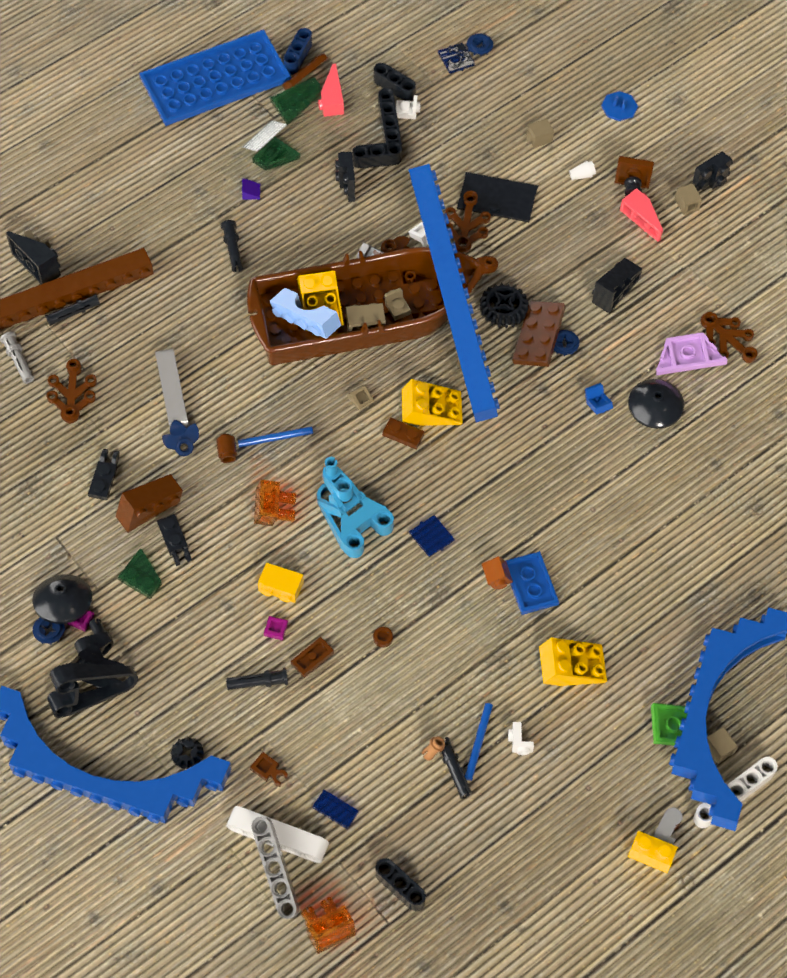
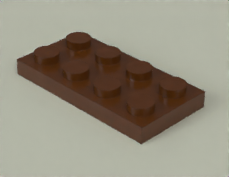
M529 302L528 312H526L513 355V364L549 367L566 309L565 303Z

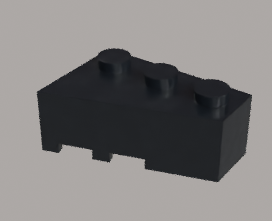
M627 258L617 262L612 269L595 282V288L592 291V303L610 314L641 279L643 268Z

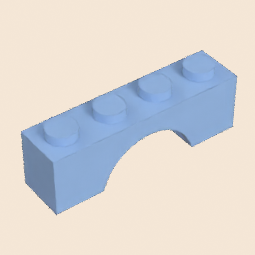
M287 288L281 290L270 300L273 308L272 312L275 316L281 317L291 324L294 323L316 336L327 339L341 326L336 311L326 306L313 310H303L298 293Z

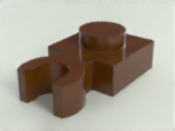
M264 752L250 766V770L267 782L269 778H272L274 785L277 787L282 786L281 782L277 780L279 776H283L285 779L288 778L286 771L277 770L279 763Z

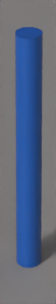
M311 426L238 440L239 447L309 435L313 434V429Z
M485 703L465 773V778L469 781L473 779L493 705L490 703Z

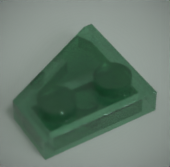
M274 137L252 157V162L267 171L300 159V153Z

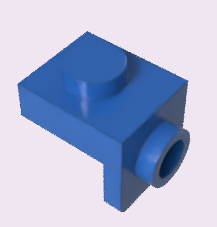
M601 383L585 389L586 403L596 415L613 409V402L604 394V388Z

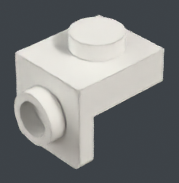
M513 722L512 729H508V741L512 742V753L519 755L532 753L534 742H523L521 722Z

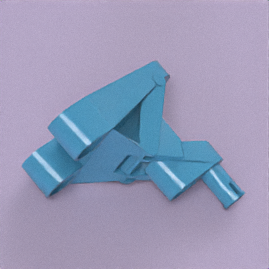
M334 457L326 458L325 467L323 468L324 484L318 489L317 503L340 548L347 556L358 558L364 553V538L361 533L371 526L379 535L387 536L391 534L394 529V516L384 505L366 497L362 491L358 490L354 483L337 466V459L335 460ZM327 490L331 493L329 501L321 498L322 494ZM358 503L362 505L361 508L350 516L346 513ZM331 515L341 518V532ZM385 521L388 522V524H381L380 522ZM351 544H358L359 546H357V547H352V546H350V545H351Z

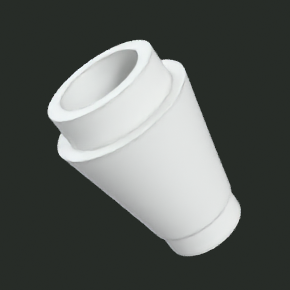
M585 161L569 170L571 180L591 178L592 175L596 174V170L592 161Z

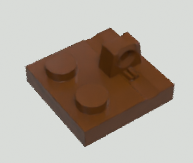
M619 156L614 183L624 185V181L627 178L638 177L642 181L641 188L649 189L654 162Z

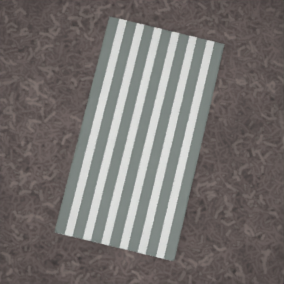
M271 120L243 148L258 152L287 124Z

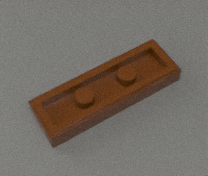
M325 53L316 56L295 73L290 80L284 82L282 85L284 89L287 90L293 87L327 59Z

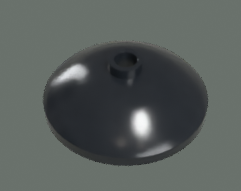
M648 379L638 383L632 389L628 399V407L633 418L640 424L649 428L661 429L675 424L680 419L684 410V399L681 392L673 384L661 379Z
M62 574L44 580L34 591L32 603L36 614L44 621L54 624H66L80 619L88 612L92 605L93 596L90 586L82 578Z

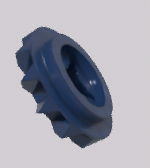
M474 34L468 38L467 47L469 52H473L474 56L476 54H480V56L483 54L488 55L493 49V40L486 34Z
M559 330L554 347L556 354H563L565 357L577 351L580 343L578 336L569 330ZM564 339H565V341H566V343H567V346H566V347H564L563 344H562V342L564 341Z
M38 618L33 625V635L42 644L51 645L56 641L59 642L60 638L64 636V624L49 623ZM52 626L53 632H49L46 636L45 628L49 629Z

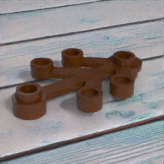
M467 191L464 194L463 201L466 204L463 220L456 214L454 208L449 207L445 210L448 219H452L461 230L460 236L453 229L452 223L446 224V227L451 228L452 239L455 241L457 251L462 253L468 252L472 247V243L476 240L488 237V229L486 227H480L476 233L468 237L469 231L482 223L488 224L491 221L489 212H482L479 217L471 221L473 206L478 201V195L474 191Z
M706 312L702 315L700 323L706 328L708 340L715 345L716 341L713 339V330L719 334L718 352L720 354H724L728 359V342L742 354V359L746 363H752L756 360L757 350L751 346H743L734 338L742 337L745 341H751L754 337V331L751 329L737 330L741 324L739 318H718L713 312ZM721 325H729L731 329H724Z
M70 359L66 364L67 372L69 373L68 389L60 383L57 375H50L48 377L49 386L55 388L67 399V405L59 400L56 391H49L46 395L48 402L61 410L63 421L70 424L78 420L80 411L96 400L95 392L88 390L97 384L95 375H87L85 382L76 389L77 375L82 371L81 363L77 359ZM84 393V399L75 405V400Z

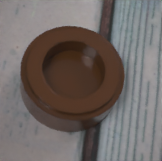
M379 627L374 631L373 641L378 647H388L393 642V633L387 627Z

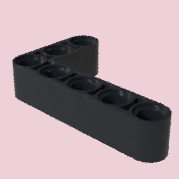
M383 88L378 92V108L384 143L355 146L352 150L353 165L356 168L393 166L400 164L402 161V142L394 93L389 88Z

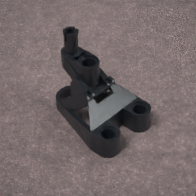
M96 618L97 624L95 619L89 622L93 635L82 637L75 642L74 646L78 656L70 663L59 665L50 671L49 675L56 690L48 695L47 701L56 718L74 715L125 693L138 682V676L133 667L125 666L123 663L103 657L110 651L114 641L110 633L105 631L99 618ZM129 676V677H128L125 681H123V682H122L121 680H118V679H115V678H114V677ZM77 681H84L98 688L79 693L80 687Z

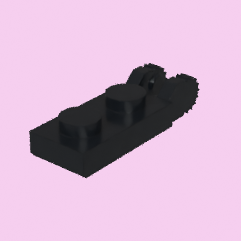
M108 449L102 450L100 461H98L88 492L89 497L108 500L118 469L119 451H114L111 463H106Z
M173 514L157 520L158 527L175 565H180L177 553L182 551L187 562L192 561L187 542L176 515Z

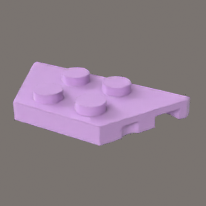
M703 332L666 338L656 369V375L727 365V358L717 351V347L708 340V337Z

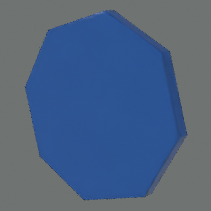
M618 91L606 95L601 107L608 118L623 121L634 117L638 105L632 95Z

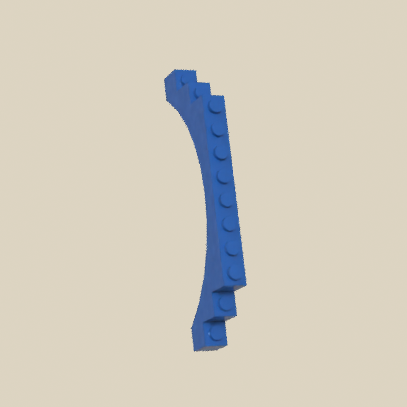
M768 607L766 615L762 614L760 622L740 617L738 625L734 624L732 633L712 628L710 635L706 634L703 646H707L706 651H701L699 662L702 665L701 668L697 667L694 679H697L696 685H691L689 696H692V700L686 703L684 713H687V717L681 720L679 730L682 731V735L676 738L674 748H678L677 753H672L669 765L673 766L671 774L691 779L689 790L692 791L691 799L711 805L709 816H712L711 825L736 831L742 803L724 782L713 761L707 741L706 715L708 705L714 690L725 674L741 659L760 648L785 640L787 634V612Z
M4 686L0 688V720L6 721L0 737L5 746L15 749L9 766L13 771L12 773L18 777L23 778L27 776L36 783L43 784L45 782L51 784V787L56 790L62 791V789H65L74 796L81 797L83 795L89 797L92 802L98 804L101 802L107 803L109 807L115 810L124 809L133 816L139 817L142 815L148 817L147 819L153 823H159V821L166 823L174 801L183 807H188V805L194 807L203 785L211 791H223L232 769L231 763L214 756H209L185 771L159 779L115 781L88 774L71 766L54 754L40 739L29 720L21 692Z

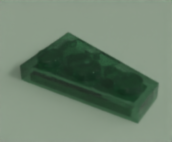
M313 77L270 97V102L284 122L289 125L321 96L322 86Z

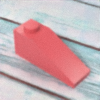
M336 64L332 65L321 91V100H318L319 110L323 111L324 117L344 114V102Z
M636 188L622 199L620 211L659 242L662 237L663 228L650 199L645 193Z

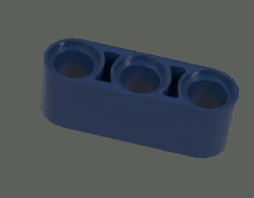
M301 28L297 31L284 55V66L290 75H294L300 70L312 47V32L308 28Z

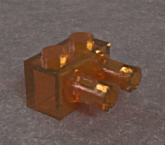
M261 479L255 493L254 524L273 526L277 520L293 523L295 520V510L280 509L279 502L295 505L296 493L280 491V482Z
M332 897L327 898L328 903L325 899L321 901L320 905L326 914L319 918L312 906L308 907L309 912L306 908L301 912L302 917H304L307 923L308 939L317 954L356 935L354 920L346 907L343 905L337 908Z

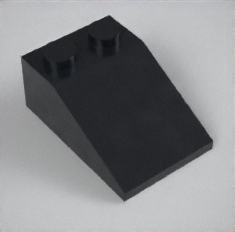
M10 231L6 232L11 254L40 284L55 280L61 276L59 269L61 266L57 261L58 254L53 248L50 249L45 243Z

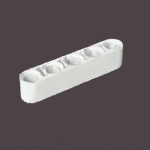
M764 757L727 784V786L731 790L739 791L740 795L736 797L742 802L772 779L777 771V762L771 757ZM762 766H767L771 772L764 771ZM746 778L754 779L755 784L749 783ZM702 803L694 814V823L699 828H707L711 825L712 816H709L710 804ZM705 813L709 819H703L699 814Z
M234 806L226 827L231 831L255 840L251 828L253 820L261 816L269 817L240 806ZM269 818L274 825L281 850L315 863L322 862L329 845L326 839ZM261 821L258 824V830L261 833L265 832L267 823ZM271 841L265 843L274 847Z

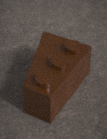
M169 474L125 491L121 494L116 518L126 532L129 533L172 506L177 505L180 502L183 490L173 476Z

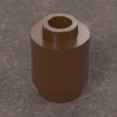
M230 434L220 435L216 439L218 457L223 463L234 462L237 456L235 437Z

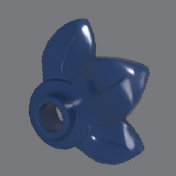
M174 420L170 426V434L163 435L162 440L168 449L175 450L178 455L185 457L193 452V444L199 438V430L195 423L186 428L182 423ZM181 444H186L187 450L183 451L180 447Z

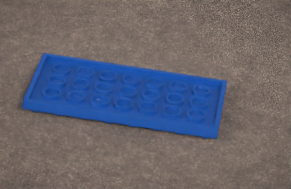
M264 29L139 73L140 79L165 126L274 88L291 79Z

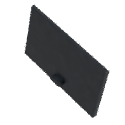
M465 172L457 209L465 210L464 194L467 191H474L478 195V201L473 206L472 212H489L491 216L529 223L539 186Z

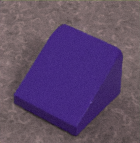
M242 178V199H260V184Z

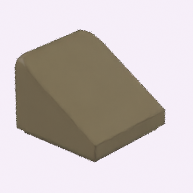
M362 385L346 394L358 410L374 401L366 385Z

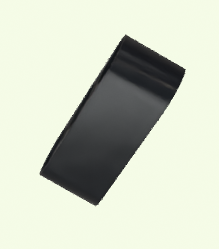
M377 63L374 66V83L381 88L391 89L394 95L403 101L414 100V95H416L415 81L385 63Z
M388 858L380 859L375 867V875L378 881L410 910L420 911L423 909L426 901L425 891L392 860ZM382 867H387L391 871L388 874H382L379 870ZM403 881L406 886L404 888H397L395 883ZM418 895L422 900L415 903L410 898Z

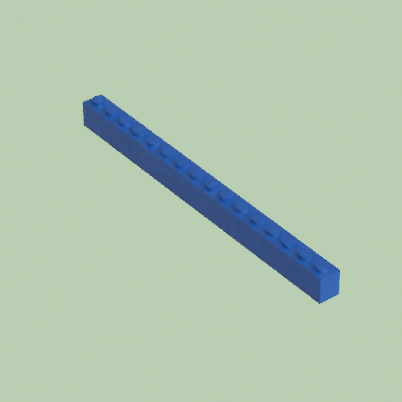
M430 164L408 169L475 421L477 423L498 417L497 409H500L498 399L493 398L492 393H495L493 381L489 382L488 377H491L489 366H484L483 361H487L485 351L480 350L479 347L483 345L480 334L476 335L475 333L478 326L476 319L471 318V314H474L472 304L467 303L466 300L470 297L468 289L463 288L462 285L466 283L463 272L459 273L458 271L461 268L459 257L455 258L454 256L457 253L455 242L451 243L450 241L453 238L451 228L446 227V224H449L447 213L443 214L442 212L445 206L443 198L439 199L438 195H441L439 184L435 185L434 181H437L435 170L431 171Z

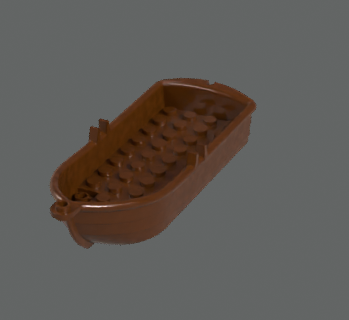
M429 247L405 248L364 257L362 251H359V258L351 260L349 254L346 253L343 261L256 276L249 281L247 291L248 313H256V315L249 317L251 325L266 351L270 365L422 338L438 330L448 320ZM459 251L454 254L455 258L459 257L461 268L458 271L459 273L463 272L466 283L462 285L463 288L468 289L469 294L482 275L493 273L498 269V261L495 257L484 256L475 259ZM335 271L344 325L340 326L327 339L316 336L312 332L274 315L270 300L284 288L298 293L300 299L297 282L298 276ZM401 288L403 297L411 309V314L394 321L385 306L384 295L391 290ZM383 303L386 325L383 326L381 321L377 320V327L368 328L365 322L361 330L348 332L346 307Z

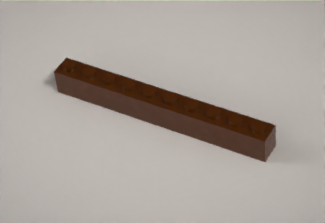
M145 248L0 299V330L20 322H26L31 318L45 315L53 310L62 309L67 305L76 303V300H83L94 294L98 295L108 290H114L119 286L130 284L141 278L149 277L154 273L152 263Z

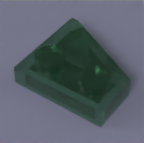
M142 549L138 550L118 576L120 582L149 599L154 596L162 585L159 576Z

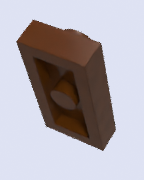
M390 417L382 436L417 450L425 431Z
M320 637L290 662L299 674L305 678L332 656L334 650Z

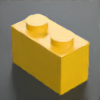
M266 563L258 581V590L263 595H272L284 602L291 601L296 603L304 584L303 574Z
M638 830L628 857L668 873L678 847Z

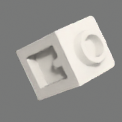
M414 95V101L397 100V118L416 119V113H420V102H417V95Z
M421 222L409 231V235L411 238L421 242L422 247H429L423 222Z

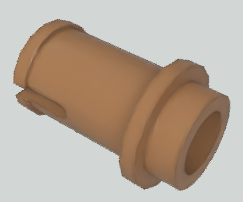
M439 736L431 738L429 745L422 751L423 757L426 760H432L438 752L444 750L445 741Z

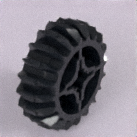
M501 282L500 286L496 284L493 285V288L488 286L487 291H484L480 298L479 309L486 322L491 321L492 326L497 324L498 328L504 326L507 329L508 325L514 328L515 323L520 325L521 320L525 319L529 302L522 289L517 290L516 285L511 287L510 283L503 285ZM492 301L495 303L494 308H492L490 305ZM514 303L518 306L516 310L514 309Z

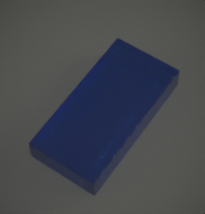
M326 790L322 791L312 806L314 810L347 830L359 814V810Z

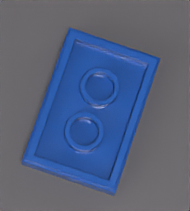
M540 551L506 560L513 581L510 585L521 615L559 605L557 594Z

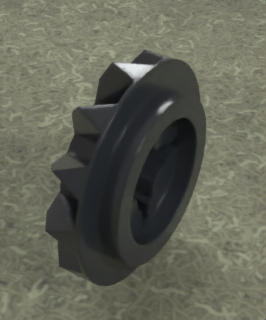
M187 736L183 739H178L172 745L170 752L174 764L183 769H189L201 762L204 756L202 744L196 738L193 739ZM183 747L188 750L193 749L190 751L191 759L186 754L182 755L184 753Z

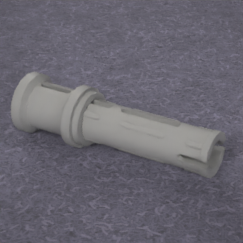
M6 332L0 337V341L5 345L7 355L12 357L23 383H31L34 380V376L24 359L22 346L18 344L15 332Z

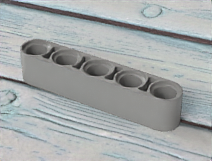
M174 349L156 351L155 355L169 427L174 420H177L187 428L189 425Z
M257 817L253 820L251 828L277 912L284 919H292L299 913V904L274 825L269 818ZM261 821H265L267 829L261 833L258 830V824ZM268 841H271L274 845V849L270 853L264 850V845ZM277 861L280 864V871L274 874L270 867L273 862ZM284 882L287 890L281 895L277 891V886L279 883ZM287 903L293 906L294 910L291 915L284 913L283 908Z

